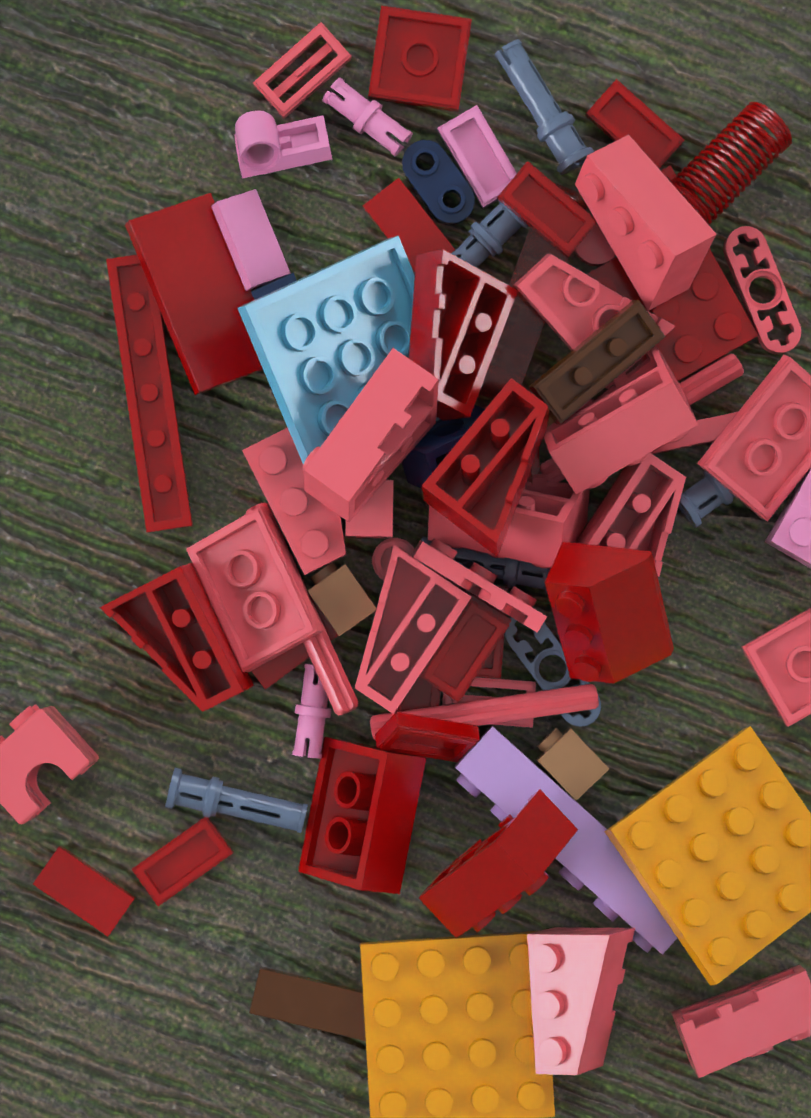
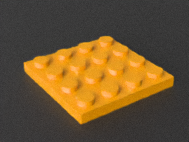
M751 726L742 729L604 831L710 986L720 983L811 912V813Z
M538 931L468 935L457 938L453 936L360 943L370 1118L555 1117L553 1075L536 1074L527 934Z

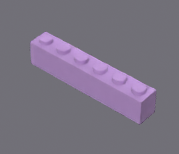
M490 725L480 736V740L454 765L461 773L455 780L475 798L483 792L494 802L495 805L490 811L500 821L509 814L514 818L528 802V799L541 789L578 829L556 857L563 865L558 873L578 891L586 885L596 894L598 898L593 904L612 922L620 916L632 928H635L633 941L648 953L654 947L663 955L677 937L604 832L607 828L495 727Z

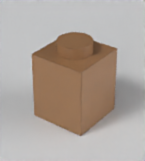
M332 562L311 577L315 586L309 589L308 592L339 636L376 611V606L346 564L338 569Z
M556 727L537 745L542 752L536 757V760L575 801L609 770L570 727L563 732Z

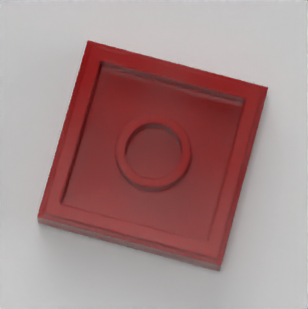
M381 6L368 99L459 112L472 19Z

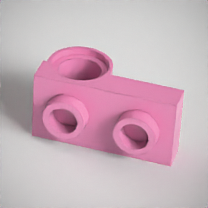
M250 111L240 116L236 121V134H234L242 179L332 160L324 115L276 125L275 119L269 113Z

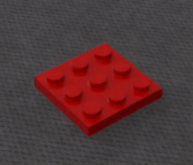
M710 248L690 288L649 310L652 314L675 325L656 346L677 381L759 336ZM617 257L587 274L621 296L632 301L639 300L647 310ZM644 355L638 362H636L626 372V375L629 372H631L634 368H636L639 364H641L644 360H646V355Z

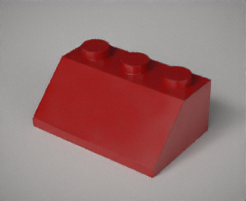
M562 542L545 580V586L570 678L587 682L596 681L614 684L671 656L674 646L652 551Z
M324 737L321 752L322 759L319 762L298 872L361 891L400 894L426 758L380 750L372 745Z

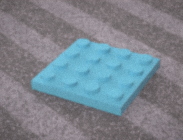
M399 236L388 238L237 308L303 464L316 447H321L392 348H395L409 358L415 274Z

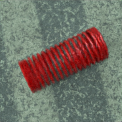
M750 102L737 117H734L732 123H728L726 128L722 129L721 134H717L715 139H712L709 145H706L704 150H701L698 156H695L693 161H690L687 167H684L681 170L682 172H679L676 178H673L670 182L710 226L712 220L717 219V214H722L723 209H727L729 203H733L734 198H738L740 192H744L746 190L745 187H749L751 181H755L757 176L762 174V170H766L768 165L773 163V159H777L779 154H782L792 144L790 130L782 118L771 108L760 102ZM756 120L764 124L773 133L777 140L770 136L759 125V123ZM745 131L750 133L751 136L765 148L766 152L760 149L758 145L749 138ZM740 137L745 139L759 153L761 158L754 154ZM735 143L740 145L752 157L755 163L749 160L746 157V155L738 149ZM730 149L735 151L746 162L749 168L743 165L733 155ZM725 155L730 157L740 167L744 174L737 170L727 160ZM720 161H722L725 165H727V166L733 171V173L738 177V179H736L734 176H732V175L722 166V164L720 163ZM714 166L717 167L721 172H723L733 185L726 181L716 171ZM709 172L712 173L718 180H720V182L725 186V188H726L727 190H725L723 187H721V186L711 177V175L709 174ZM703 177H704L705 179H707V180L718 190V192L721 194V196H720L718 193H716V192L705 182V180L703 179ZM698 183L711 194L715 201L700 188ZM692 189H694L698 194H700V195L704 198V200L709 204V206H708L707 204H705V203L694 193V191H693Z

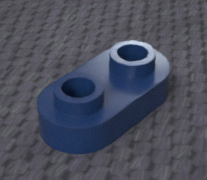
M420 140L411 144L403 155V173L430 213L437 221L445 225H457L467 220L474 208V193L445 150L438 143L430 140ZM428 155L433 159L434 165L430 170L424 171L418 168L416 161L420 156ZM449 192H454L460 197L461 202L455 208H449L443 203V197Z

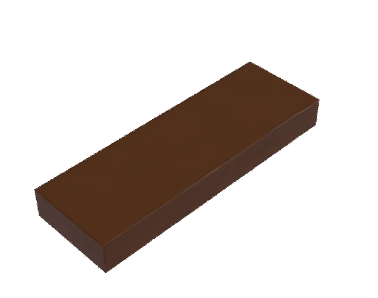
M633 300L532 383L529 388L537 398L549 406V415L554 422L562 424L666 336L639 300Z
M260 966L249 1011L250 1014L366 1041L362 990Z

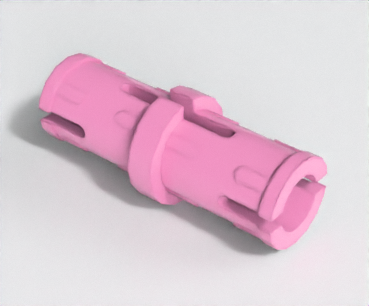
M341 77L330 86L342 95L345 100L341 99L334 92L327 91L322 101L353 122V129L359 134L366 132L389 150L393 156H397L404 149V146L392 138L390 134H393L400 141L408 143L413 132L405 129L381 111L382 105L376 100L368 101L345 83Z
M305 663L301 703L295 706V714H299L292 755L306 756L309 738L307 757L322 759L321 750L325 719L330 718L331 708H327L328 696L319 677L318 683H316L317 672L313 664Z

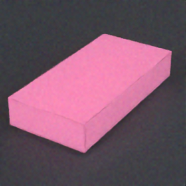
M476 105L437 128V131L484 209L498 201V195L517 173L479 107Z
M256 189L217 201L211 206L246 291L291 274Z

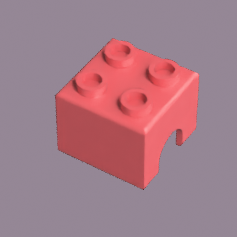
M35 704L32 707H27L9 724L14 729V732L6 739L2 735L0 736V804L21 825L35 818L51 804L50 800L40 790L37 782L38 771L44 763H51L60 767L73 780L79 774L83 775L99 759L98 754L54 706L40 709Z

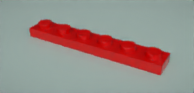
M130 255L106 259L146 532L193 526L163 317L138 256Z

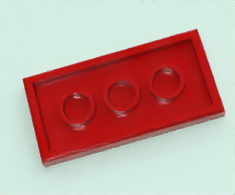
M211 193L129 220L125 224L195 395L263 370L237 309L255 299L251 290L246 291L212 210L211 206L215 202Z

